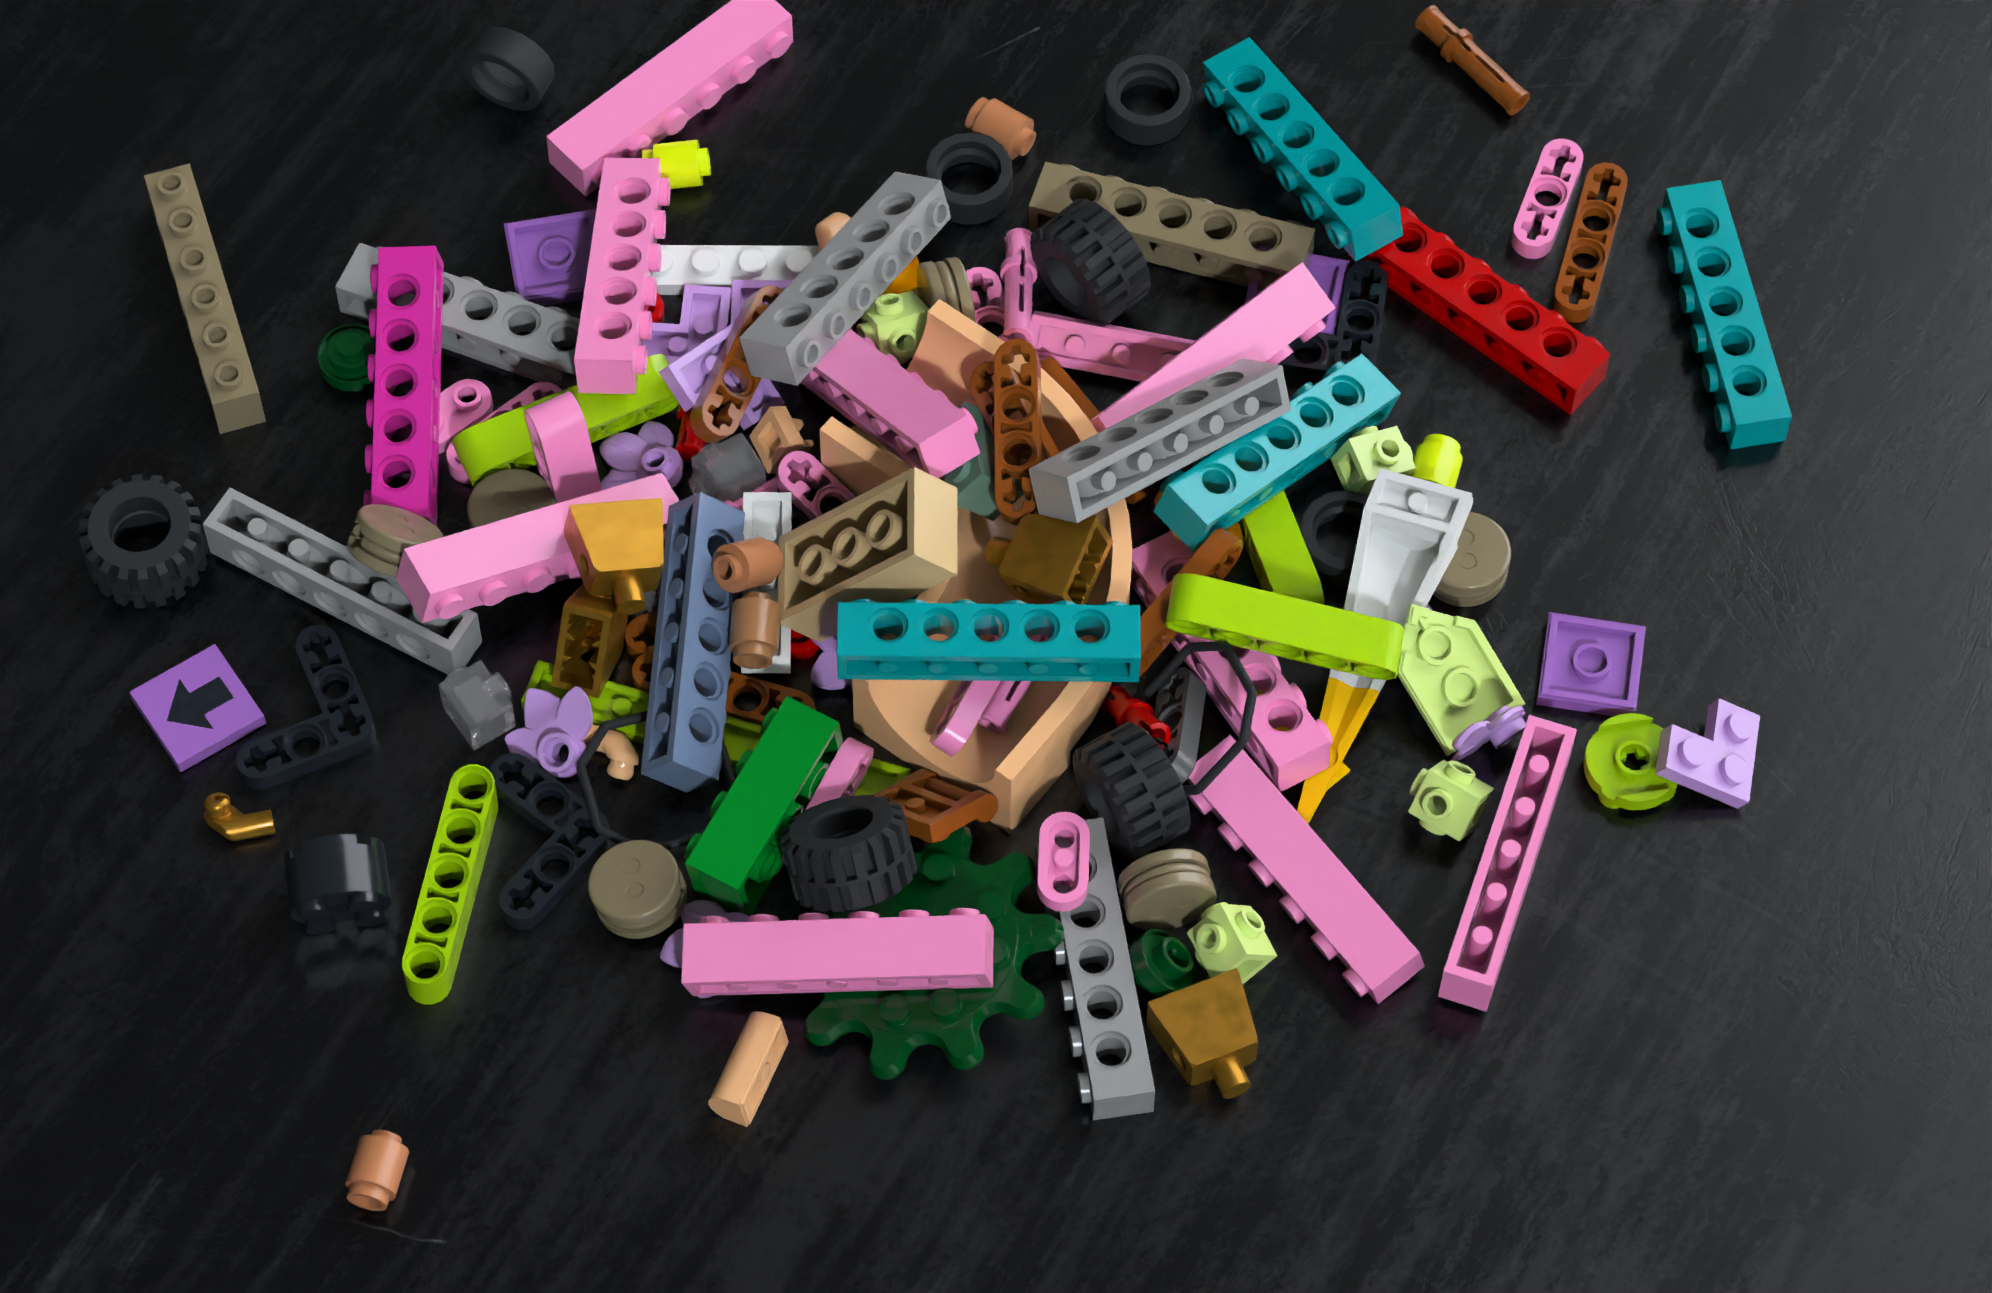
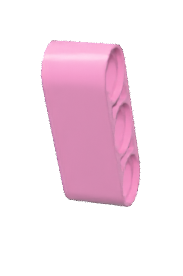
M567 391L524 410L539 476L548 484L556 502L560 503L601 491L602 487L587 425L574 395Z

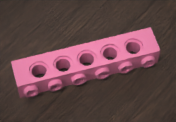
M604 158L574 355L578 393L636 394L638 374L646 375L647 346L642 345L643 340H651L652 313L647 311L648 306L656 305L657 281L656 277H652V273L660 272L661 244H657V239H665L666 213L661 208L662 206H669L671 195L670 178H662L660 158Z
M1172 531L1132 550L1130 584L1147 609L1171 582L1174 575L1183 568L1196 552H1192L1184 543L1178 540ZM1178 632L1171 643L1179 652L1190 642H1209L1211 640ZM1232 646L1256 691L1264 692V694L1257 695L1249 740L1245 746L1263 773L1282 792L1329 768L1330 746L1333 744L1330 731L1321 719L1314 720L1306 709V700L1300 688L1295 683L1288 684L1281 674V667L1277 657ZM1223 651L1192 652L1184 661L1191 671L1205 682L1207 694L1239 737L1247 692L1228 659L1224 658L1225 654ZM1277 727H1287V728H1289L1290 730H1288V731H1278V730H1275L1274 728H1277Z

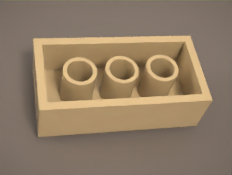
M913 467L780 536L779 548L783 555V568L778 575V604L781 606L780 625L821 643L837 635L838 602L871 599L877 603H901L958 575L957 487Z

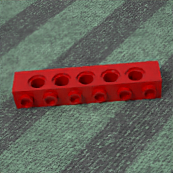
M1400 206L1403 236L1356 262L1371 260L1379 263V267L1388 274L1387 287L1571 415L1605 379L1611 353L1606 351L1597 339L1580 333L1570 326L1561 314L1554 310H1547L1530 298L1522 287L1517 284H1510L1494 273L1486 262L1479 258L1471 257L1455 246L1454 242L1446 234L1435 232L1419 221L1410 209ZM1402 249H1407V250H1411V251H1413V252H1403V251H1401V250H1402ZM1348 255V259L1353 263H1356L1355 260L1350 255ZM1437 275H1446L1450 278H1441ZM1474 301H1483L1487 304H1478ZM1511 327H1521L1525 330L1519 331ZM1548 353H1558L1563 357H1555Z

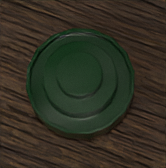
M346 324L334 328L322 339L318 346V366L323 379L332 387L342 391H361L375 384L370 383L368 377L369 354H375L376 338L371 337L369 327L362 324Z
M1153 928L1134 940L1130 948V960L1133 966L1134 980L1143 991L1152 993L1157 997H1162L1197 983V970L1191 953L1173 935L1164 930Z

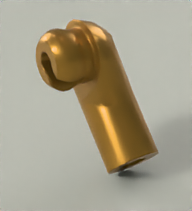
M220 792L209 795L204 801L203 805L206 811L203 816L208 826L231 841L275 834L271 810L243 814L230 804V797Z

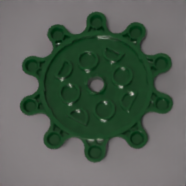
M964 825L952 832L947 839L931 843L925 850L914 853L917 870L916 874L912 875L913 880L909 885L902 887V891L885 899V901L862 909L844 912H821L802 905L803 909L808 913L826 914L829 916V919H849V914L857 911L874 912L879 914V918L899 917V912L904 910L927 911L929 916H947L952 909L971 908L980 911V914H986L994 928L993 987L824 992V999L808 1015L804 1025V1033L808 1041L817 1046H827L849 1032L865 1034L871 1041V1052L868 1058V1066L871 1073L876 1078L890 1080L903 1072L911 1052L925 1044L940 1047L944 1051L948 1062L958 1070L972 1069L983 1059L984 1048L979 1037V1030L986 1018L1000 1013L1010 1015L1022 1021L1036 1018L1045 1006L1044 996L1040 989L1023 979L1021 967L1025 959L1030 955L1049 951L1059 946L1064 939V928L1057 918L1049 914H1025L1018 909V895L1035 879L1037 873L1036 865L1032 858L1016 851L989 865L975 864L969 857L972 834L970 829Z

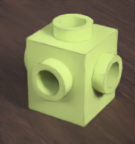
M912 290L900 294L889 293L876 298L875 302L861 316L862 323L857 325V335L862 338L868 337L879 351L885 355H893L899 364L906 363L914 356L922 339L929 308Z
M1377 426L1364 428L1353 434L1331 457L1332 464L1344 490L1363 493L1366 496H1369L1380 468L1407 476L1416 469L1412 450L1408 443L1403 440L1398 426L1378 430Z
M1442 760L1429 770L1423 768L1416 777L1410 789V794L1415 798L1408 813L1419 818L1420 825L1426 830L1437 835L1447 834L1460 842L1475 830L1495 788L1475 778V772L1467 765L1458 761L1451 760L1447 762Z
M1226 902L1212 905L1201 914L1202 920L1187 932L1195 948V956L1200 965L1207 970L1210 978L1237 968L1242 984H1244L1277 957L1264 931L1265 925L1262 918L1251 906L1232 905Z

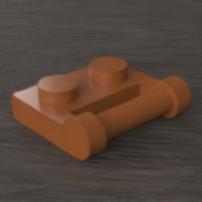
M926 769L917 770L874 794V797L883 796L890 798L891 802H897L904 811L909 834L929 843L947 839L952 832L973 820L988 822L995 816L998 809V801L995 795L983 790L971 792L944 782L937 773Z

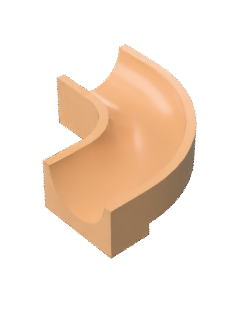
M939 299L927 312V321L922 339L906 370L909 373L916 372L924 383L934 391L937 389L941 390L949 402L957 408L964 401L977 406L969 388L972 372L979 364L985 361L994 362L995 352L1004 341ZM1019 354L1014 356L1013 363L1007 365L1012 367L1022 383L1021 365L1028 362H1025L1023 355ZM1041 368L1042 421L1060 453L1097 434V431L1072 397ZM993 375V376L991 377V379H992V381H993V386L989 389V392H992V393H994V375ZM1018 410L1013 412L1009 418L1019 420L1023 419V415ZM831 416L820 428L821 464L856 497L912 468L857 425L849 428ZM1042 453V461H1044L1046 459L1044 454ZM944 476L939 478L940 480L945 482ZM1025 494L1012 504L1015 511L1022 510L1023 502L1028 501ZM1124 498L1094 514L1102 523L1113 543L1086 605H1101L1109 601H1120L1129 605L1132 539L1130 518ZM957 507L958 575L920 593L916 599L927 603H952L956 600H971L977 604H1001L1008 600H1019L1011 594L999 576V567L989 566L986 561V549L989 541L993 537L1012 540L1018 526L1006 522L1001 515L992 521L970 510ZM886 633L881 639L889 641L898 638V636ZM934 634L928 638L934 641H943L949 637L944 634ZM990 634L982 635L979 639L985 641ZM1085 635L1079 638L1084 642H1096L1099 640V638L1092 635ZM852 679L853 716L856 729L916 770L926 769L937 773L942 781L971 792L983 790L995 795L998 801V809L990 821L1008 834L1014 831L1070 765V751L1092 723L1112 682L1032 681L1003 734L992 732L977 722L962 748L954 756L950 757L932 745L929 740L962 680Z

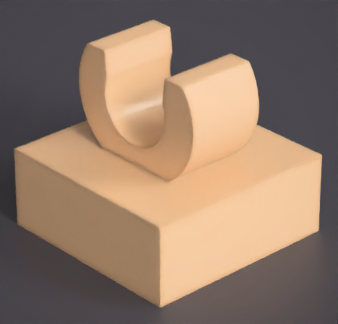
M770 406L749 435L768 474L777 472L781 460L787 454L794 451L808 453L814 445L812 440L802 439L799 431L804 424L802 420L792 418L786 406Z

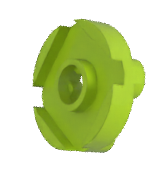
M1637 713L1611 717L1599 726L1598 731L1589 740L1584 754V773L1590 787L1598 794L1600 802L1605 807L1610 809L1645 810L1669 801L1674 796L1678 783L1655 774L1660 736L1663 728L1653 723L1654 718ZM1628 753H1635L1637 760H1645L1647 763L1641 766L1640 770H1631L1623 765Z

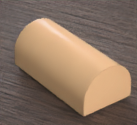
M760 1011L749 1014L708 1101L710 1108L719 1116L745 1127L751 1124L789 1043L780 1017Z

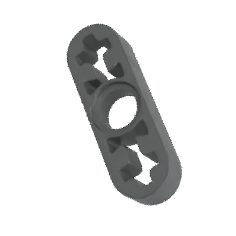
M1186 667L1176 669L1160 686L1155 706V717L1167 724L1171 730V739L1168 745L1159 737L1155 740L1164 748L1162 750L1171 762L1181 784L1189 778L1196 765L1206 696L1205 682Z

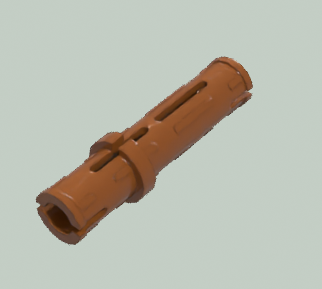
M1436 5L1429 6L1418 16L1415 27L1441 49V57L1449 63L1455 62L1478 86L1501 105L1508 115H1515L1527 104L1530 99V93L1524 90L1472 41L1473 35L1467 29H1459Z

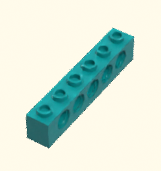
M1250 37L1203 62L1206 82L1202 84V88L1209 103L1214 108L1221 107L1226 113L1229 124L1234 132L1239 136L1244 134L1249 139L1257 158L1262 163H1270L1275 169L1277 178L1283 188L1288 192L1293 190L1298 195L1306 214L1312 220H1320L1325 226L1329 239L1337 249L1344 248L1356 262L1403 236L1400 205Z
M1721 180L1666 188L1663 205L1657 208L1656 211L1657 226L1660 235H1667L1669 241L1668 263L1671 273L1679 275L1681 282L1679 299L1683 313H1690L1692 319L1691 341L1693 349L1696 353H1702L1705 363L1702 368L1703 383L1708 393L1713 392L1715 397L1714 418L1719 433L1725 432L1730 449L1785 441L1792 414ZM1693 235H1699V236H1702L1703 238H1698V237H1695V236H1693ZM1703 273L1712 274L1715 277L1706 276ZM1714 312H1720L1727 316H1720L1715 314ZM1726 352H1734L1737 353L1739 356H1733ZM1738 391L1747 392L1751 394V396L1742 395L1738 393Z
M1360 354L1347 364L1339 361L1325 373L1322 381L1316 385L1308 382L1297 390L1290 400L1291 411L1226 444L1218 451L1215 450L1196 460L1193 467L1185 473L1181 469L1173 472L1160 486V491L1163 494L1153 512L1194 552L1200 548L1216 529H1228L1326 462L1353 434L1364 428L1378 426L1384 422L1401 392L1363 354Z
M871 599L838 602V679L1139 682L1141 661L1140 605H1127L1120 601H1109L1101 605H1078L1075 602L1065 600L1052 604H1027L1019 600H1008L1001 604H977L971 600H956L952 603H927L919 599H908L901 603H877ZM886 633L898 636V638L889 641L878 637ZM934 634H944L949 638L943 641H934L928 637ZM986 634H992L999 637V639L995 641H983L979 639V637ZM1044 635L1049 639L1044 642H1035L1029 639V637ZM1085 635H1092L1099 638V640L1096 642H1084L1079 638Z

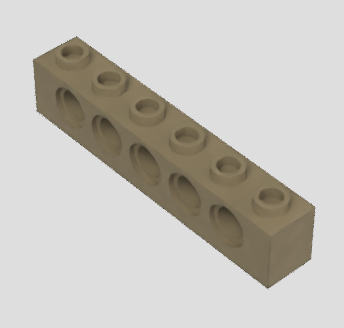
M1045 161L1029 204V230L1032 233L1075 200L1086 198L1101 205L1124 225L1138 244L1146 262L1248 287L1252 281H1259V290L1265 289L1301 262L1308 269L1314 250L1315 229L1306 227L1297 221H1282L1259 215L1249 209L1238 210L1214 204L1205 198H1190L1170 193L1161 187H1146L1126 182L1117 176H1102L1082 171L1069 164L1058 165ZM1124 214H1131V215H1134V216L1126 217V216H1122V215H1124ZM1174 225V226H1178V227H1177V228H1169V227H1166V226ZM1212 237H1222L1223 239H1213ZM1260 245L1269 246L1272 249L1260 251L1257 250V247Z
M190 163L144 175L151 206L219 433L223 434L266 422L258 386Z

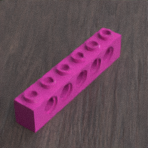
M436 246L379 247L378 264H372L370 270L371 289L373 293H377V309H370L369 312L370 335L372 338H376L375 354H369L368 356L370 383H375L374 399H368L366 404L367 424L369 428H373V444H367L365 447V466L367 473H372L371 490H365L363 506L382 504L398 507L427 519L437 527L444 262ZM411 293L416 295L414 300L407 306L400 307L395 305L398 298L404 294ZM405 338L415 339L409 349L401 352L394 351L395 345L400 340ZM400 384H413L412 390L407 395L401 397L392 396L393 391ZM402 428L412 429L411 435L402 442L391 441L393 434L397 430ZM402 473L411 474L410 480L403 487H390V483L395 476Z

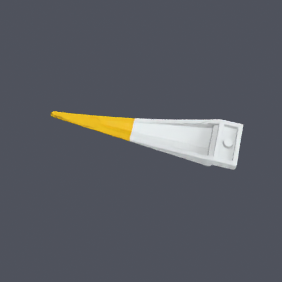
M1380 468L1363 509L1343 610L1389 620L1404 627L1409 604L1426 608L1458 549L1457 542L1473 505L1472 493ZM1333 669L1330 670L1319 719L1329 729L1333 744L1330 746L1329 768L1304 781L1297 812L1307 824H1309L1386 680L1371 679Z

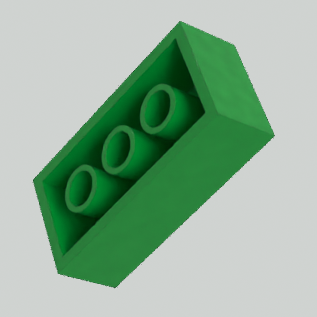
M786 696L779 709L772 708L768 712L760 729L761 739L754 750L747 749L743 753L736 766V780L728 792L723 790L716 797L709 814L710 818H712L703 834L697 832L692 837L684 853L685 865L695 896L701 900L716 902L726 913L740 912L749 917L753 915L783 865V851L780 843L781 832L784 827L790 824L789 821L795 816L804 813L835 755L843 744L838 721L789 696Z

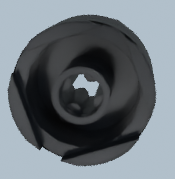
M338 834L318 837L300 843L301 853L295 856L292 855L289 849L284 854V865L292 919L305 924L306 932L315 935L334 931L336 923L356 920V925L363 927L375 926L385 922V911L390 908L392 900L385 845L382 840L370 836L371 845L358 844L357 834Z

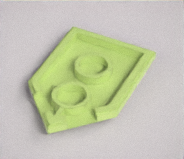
M1409 604L1397 675L1446 756H1449L1456 751L1452 746L1453 740L1473 723L1484 721L1491 714L1506 705L1512 708L1523 706L1525 702L1475 620L1431 611L1429 608Z

